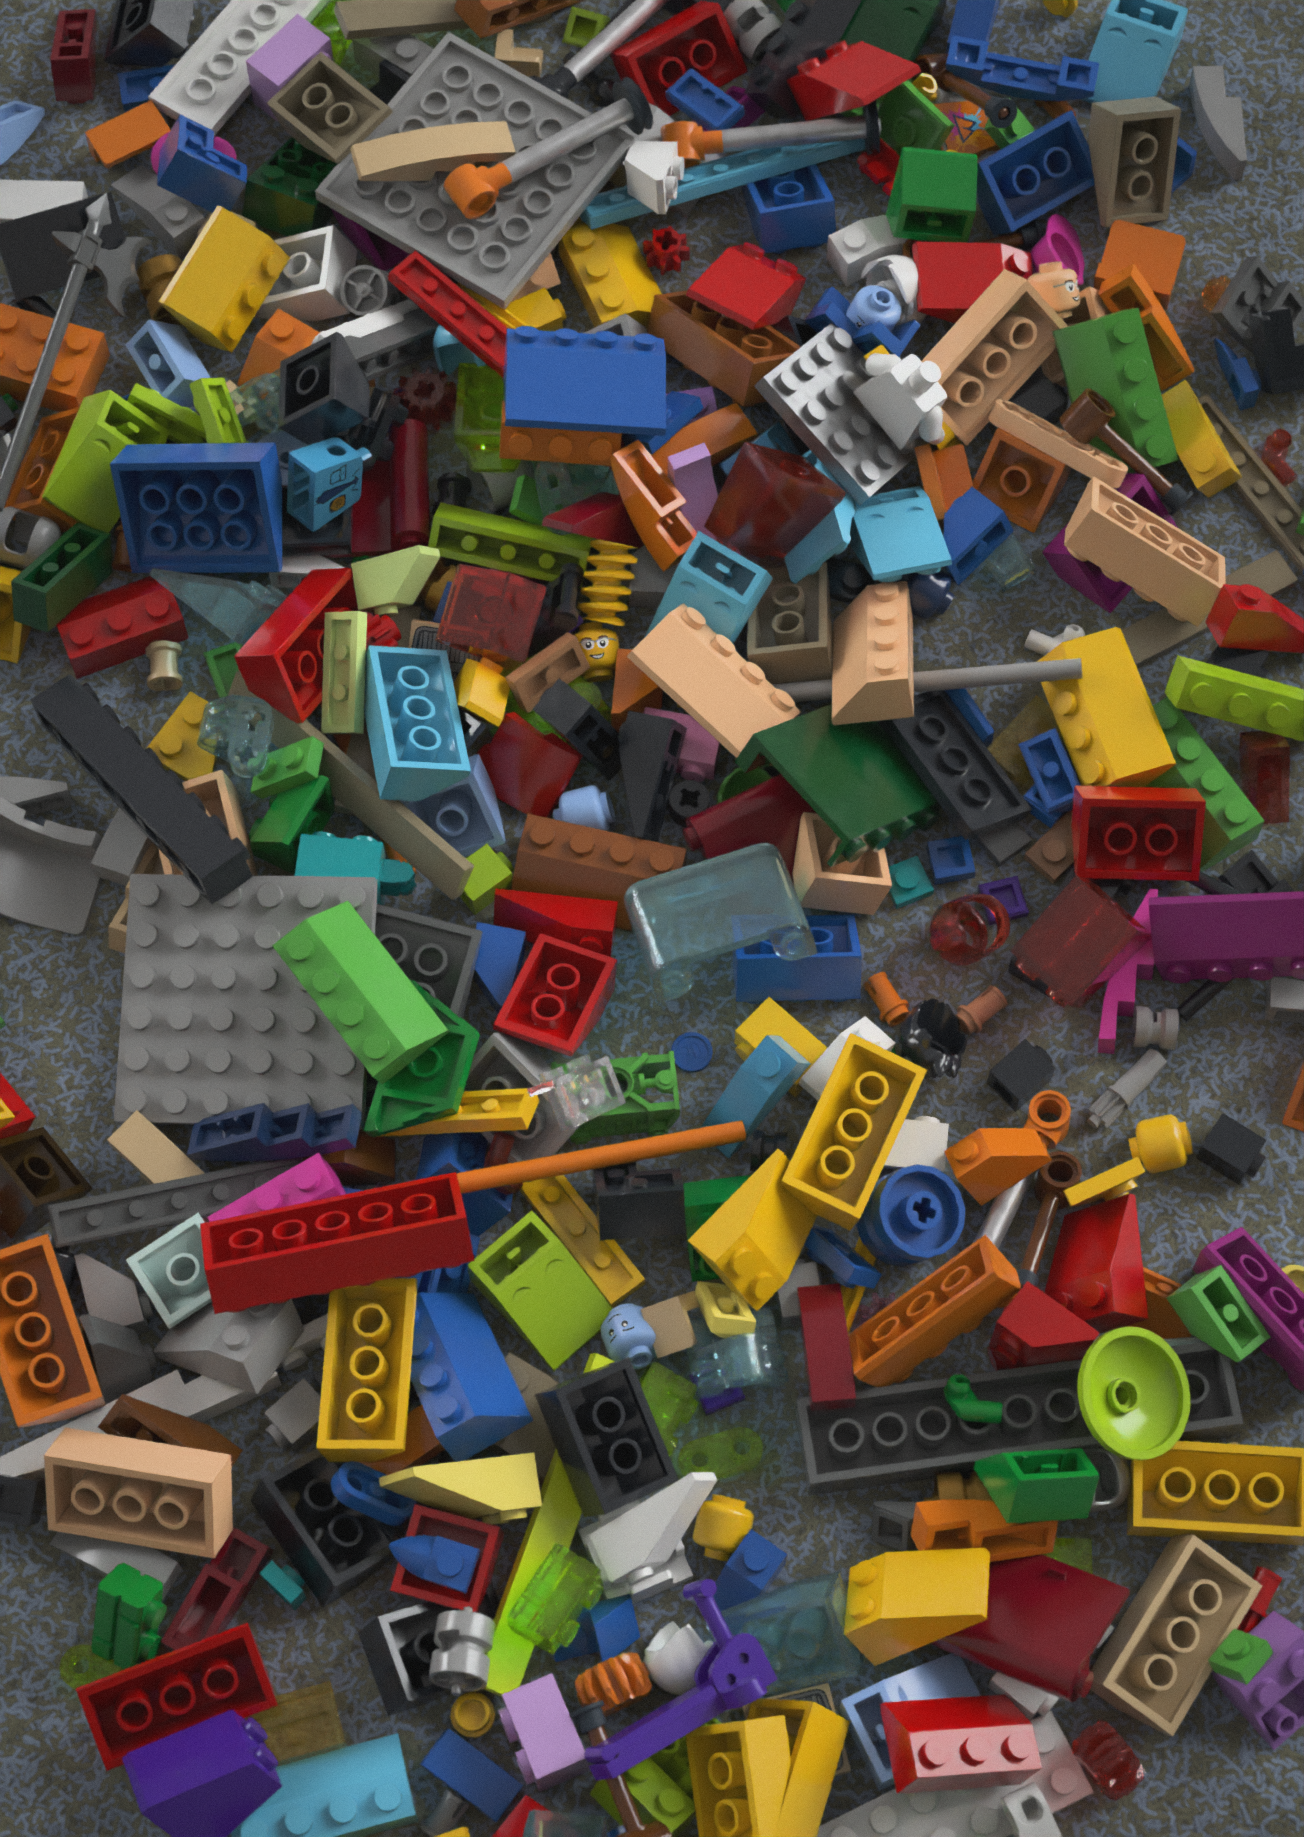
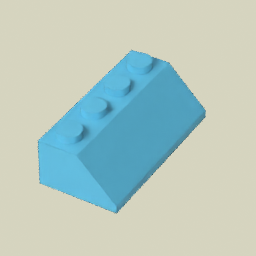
M369 645L366 652L364 714L379 798L383 800L421 801L468 777L471 769L447 650Z
M398 1733L279 1764L275 1769L282 1787L233 1830L231 1835L232 1837H364L419 1822Z

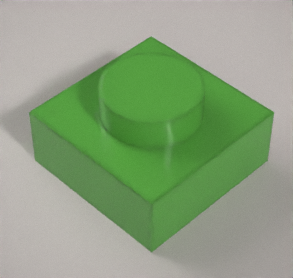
M1233 1629L1208 1659V1662L1215 1673L1247 1685L1274 1652L1267 1640Z

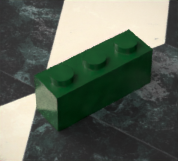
M77 522L11 581L14 621L47 633L113 573L111 534Z

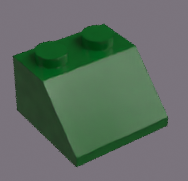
M318 775L317 779L270 797L269 810L263 819L258 818L254 822L249 833L254 856L295 875L301 834L312 835L314 832H323L334 813L335 804L329 778Z

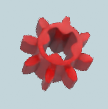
M672 226L660 230L652 229V241H643V253L647 255V268L655 266L660 270L662 276H664L666 271L675 270L678 273L681 272V260H690V248L686 246L687 235L685 233L679 235L677 231L673 230Z
M369 612L367 614L366 652L369 645L398 646V641L402 639V636L395 622L388 615L379 617L378 614L373 616Z

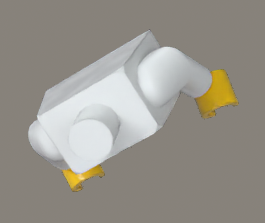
M879 345L863 356L866 360L865 367L867 372L874 377L858 387L853 393L900 450L919 436L926 442L936 445L941 450L955 437L951 428L943 422L941 407L947 399V394L937 382L941 378V371L934 362L925 361L922 363L914 354L900 359L897 355L889 354L883 345Z

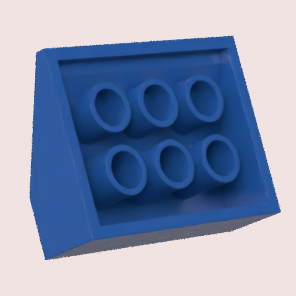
M520 326L516 329L507 328L503 369L505 426L665 436L666 354L664 338H657L647 333L635 336H620L610 331L588 334L578 333L567 328L556 331H541L531 326Z
M275 442L126 445L110 463L132 573L281 572L282 476Z

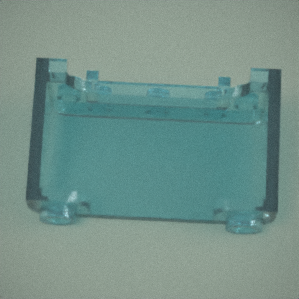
M755 844L638 881L628 888L624 896V905L637 950L658 1004L679 998L691 989L694 982L691 968L692 963L770 939L776 955L784 960H799L818 954L813 934L786 863L779 849L773 844Z

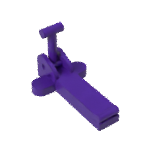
M705 1579L691 1582L683 1588V1596L688 1601L695 1600L715 1640L696 1667L694 1673L696 1687H693L598 1745L588 1747L584 1752V1757L587 1762L593 1763L589 1768L596 1781L617 1777L724 1711L743 1707L759 1699L767 1693L766 1686L778 1680L759 1641L749 1633L732 1635L713 1597L717 1591L716 1583L713 1580Z

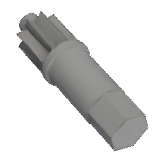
M1150 1048L1113 1086H1109L1088 1108L1090 1111L1088 1114L1091 1115L1087 1120L1088 1124L1094 1129L1099 1125L1101 1127L1104 1125L1108 1128L1166 1067L1167 1061L1163 1056Z

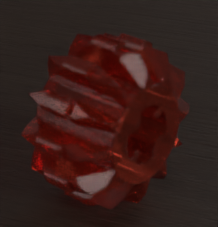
M429 365L425 373H419L413 367L411 371L412 378L400 376L399 387L394 388L393 394L400 397L399 403L409 410L406 419H415L425 425L432 424V427L437 432L441 428L440 420L451 424L453 411H457L459 402L458 397H456V384L454 381H448V375L445 371L434 375L433 369Z
M1099 1720L1094 1725H1089L1072 1742V1753L1077 1758V1761L1093 1783L1109 1799L1117 1801L1124 1795L1128 1796L1144 1780L1145 1772L1144 1767L1139 1762L1140 1760L1124 1741L1123 1737L1108 1722Z

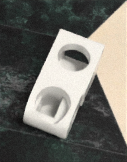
M1034 1782L1000 1798L1003 1810L1011 1824L1010 1829L1014 1837H1062L1043 1794Z

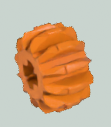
M628 1652L613 1658L610 1657L606 1661L597 1663L594 1667L578 1675L575 1680L577 1698L582 1708L603 1700L605 1705L601 1709L606 1717L624 1708H628L630 1705L648 1696L652 1690L650 1673L645 1662L641 1661L638 1653Z

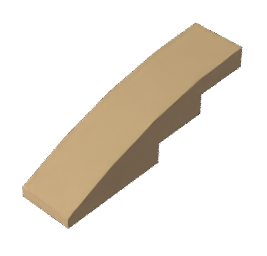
M506 121L469 122L427 127L354 144L350 149L359 181H431L436 171H453L464 164L474 165L475 162H502L516 153Z
M138 1110L107 1139L109 1145L138 1170L141 1177L150 1185L205 1174ZM203 1218L205 1223L209 1222L208 1218Z

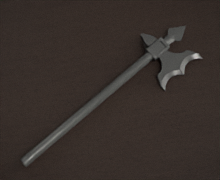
M107 193L85 208L89 219L85 229L78 233L53 231L51 233L60 250L69 256L67 264L72 266L0 470V512L4 510L86 273H90L93 268L98 271L105 288L103 299L115 315L126 318L122 307L123 293L129 285L140 281L136 273L135 259L141 248L152 243L146 237H126L116 249L107 250L100 248L103 241L99 238L102 227L112 223Z

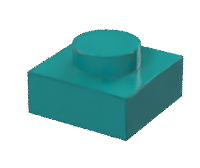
M918 856L888 867L892 883L888 894L896 909L934 894L932 884Z
M271 1561L259 1573L263 1581L294 1611L307 1599L303 1589H301L305 1581L288 1564L280 1569Z

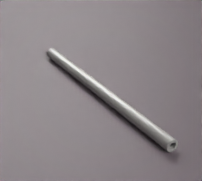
M1081 658L913 672L914 692L1083 678ZM832 679L772 684L776 689H781L788 693L794 702L832 699Z

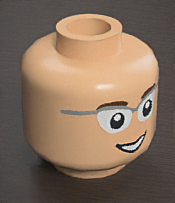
M1061 261L1038 265L1039 272L1032 274L1027 280L1060 318L1072 316V310L1080 304L1076 272L1072 269H1062Z

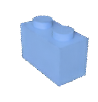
M148 320L125 345L150 388L182 407L190 408L194 406V397L189 384L200 378H211L179 325Z

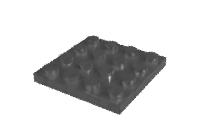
M830 323L766 374L754 387L861 506L916 456L914 447L930 443L919 436L901 450L896 446L853 393L858 387L874 377L866 370L864 354L854 344L851 336L844 329L837 328L833 323Z

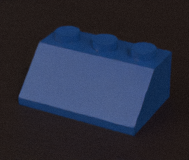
M1072 110L977 163V202L994 235L1013 232L1095 185L1089 145Z
M854 914L732 917L733 975L736 1002L761 1004L768 997L774 1001H789L792 1003H802L807 1000L844 1002L848 999H861L862 954Z

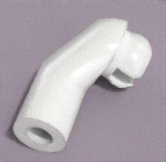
M1071 624L1066 626L1062 634L1052 638L1032 629L1024 647L1045 656L1060 643L1083 637L1085 632L1082 627Z

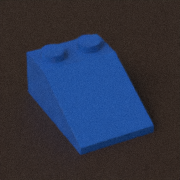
M816 164L741 186L754 236L759 247L765 253L779 254L788 249L804 246L819 247L828 242L829 235L836 232L835 200Z

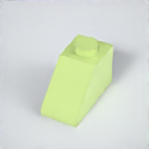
M417 545L352 563L358 610L371 612L375 615L378 614L379 617L383 615L393 617L399 614L398 609L413 605L440 559L439 549Z

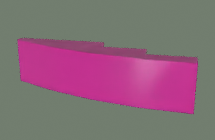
M1149 889L1129 923L1114 959L1104 996L1098 1053L1114 1054L1117 1016L1133 1017L1136 979L1152 980L1154 954L1149 915V898L1158 897V889Z

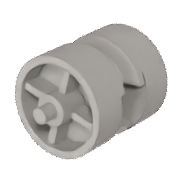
M735 0L729 4L723 14L740 50L755 65H759L763 59L760 54L764 50L767 52L770 39L778 33L783 23L774 14H769V9L761 0Z
M360 265L349 270L340 286V296L344 306L350 312L362 317L387 308L389 305L400 303L405 298V294L388 281V272L369 265Z
M464 1607V1610L445 1611L437 1617L434 1643L440 1649L432 1652L429 1680L437 1686L452 1690L451 1694L459 1696L461 1691L482 1690L487 1686L490 1659L484 1653L492 1650L495 1622L483 1614L472 1612L473 1608Z

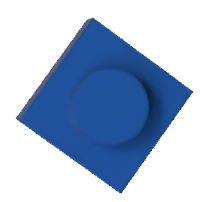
M963 836L927 842L926 849L935 885L975 878L976 871L968 839L965 840Z

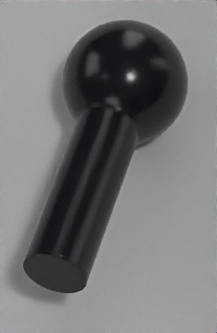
M569 52L564 57L563 63L566 64L576 54ZM590 71L581 80L590 89V99L595 105L607 107L615 103L612 93V87L615 83L613 80L599 78L593 71Z

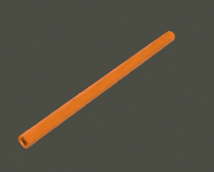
M740 1120L457 1173L461 1194L743 1142L746 1141V1132L743 1121Z

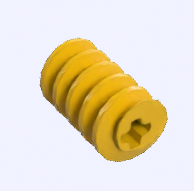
M598 539L591 540L590 546L600 553L587 557L586 561L595 566L596 570L584 572L583 577L592 582L593 586L582 587L580 593L588 597L590 602L578 603L577 609L587 614V617L583 619L625 626V621L617 617L615 613L628 610V605L618 599L620 596L631 595V589L624 586L622 581L631 580L635 577L632 572L625 569V565L638 562L636 557L628 553L629 549L637 547Z

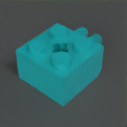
M322 831L314 832L312 835L301 834L294 876L375 877L378 880L377 904L384 905L385 895H402L404 897V895L412 894L415 887H417L413 866L409 862L405 863V861L400 862V860L386 859L383 842L363 835L348 839L338 838L334 834Z

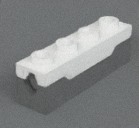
M408 299L395 305H389V307L374 313L366 314L353 321L345 322L327 331H321L314 338L311 345L335 332H339L346 340L366 380L370 381L428 357L433 351V339L439 323Z

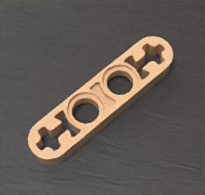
M997 399L988 417L989 421L998 428L1091 479L1094 476L1112 488H1119L1128 471V467L1123 462L1090 444H1083L1077 441L1065 430L1013 402Z

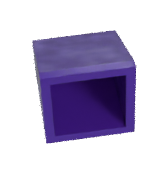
M231 1709L127 1753L122 1759L141 1814L171 1837H227L282 1787L275 1769L279 1763L264 1742L268 1738L265 1730L253 1718L250 1717L245 1720Z

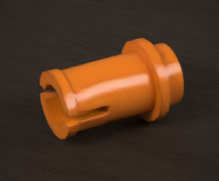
M885 972L874 974L868 978L869 982L863 983V988L868 992L881 1012L879 1016L881 1022H887L890 1027L902 1023L910 1013L908 1010L909 1003L907 1000H901Z

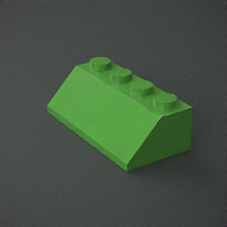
M1139 308L1121 310L1052 331L1071 404L1086 388L1095 390L1111 404L1115 411V416L1108 422V425L1153 467L1179 460ZM1097 436L1089 443L1123 462L1128 467L1127 473H1136Z
M1166 697L1154 704L1153 708L1176 765L1145 787L1196 788L1204 798L1206 807L1200 871L1203 872L1258 839L1264 819L1182 711L1176 708L1169 698Z
M349 901L305 919L272 945L371 1076L382 1084L450 1032Z

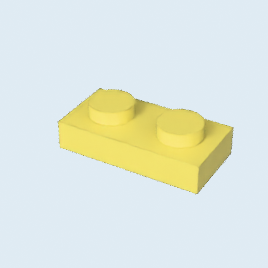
M697 1281L695 1294L700 1306L699 1309L711 1333L724 1339H737L738 1336L753 1338L756 1320L748 1304L725 1284Z

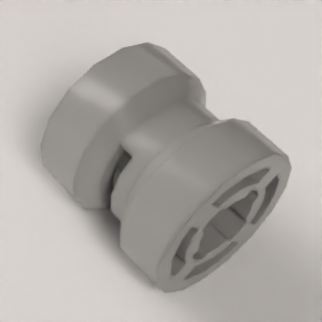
M1135 1006L1132 1028H1135L1136 1031L1135 1037H1132V1047L1146 1048L1149 1044L1158 1045L1161 1050L1174 1051L1178 1036V1009L1165 1008L1161 1012H1152L1149 1007Z

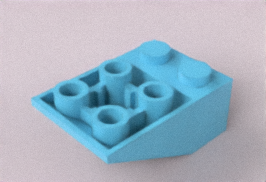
M1111 0L1088 60L1100 63L1093 97L1080 100L1094 103L1157 96L1183 36L1188 8L1164 0Z
M811 450L807 451L774 478L769 502L790 580L795 584L806 575L816 573L823 562L834 554H841L847 548L851 539L849 535L851 521L855 513V499Z
M921 486L875 494L869 497L861 506L856 501L854 502L855 513L851 521L849 533L851 536L850 546L873 580L893 582L901 579L904 574L917 572L918 574L929 575L939 572L941 567L952 565V560L930 499Z
M698 531L678 564L645 637L672 610L684 603L687 607H692L699 611L705 618L706 624L716 634L725 636L734 644L773 577L767 570Z

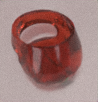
M986 894L965 895L942 904L937 908L931 917L929 927L930 944L937 955L949 963L967 966L991 955L1005 943L1010 932V918L1003 904L993 896ZM966 902H978L985 905L991 910L996 919V939L987 949L988 932L985 922L980 913ZM965 930L973 938L972 946L966 942L967 936Z

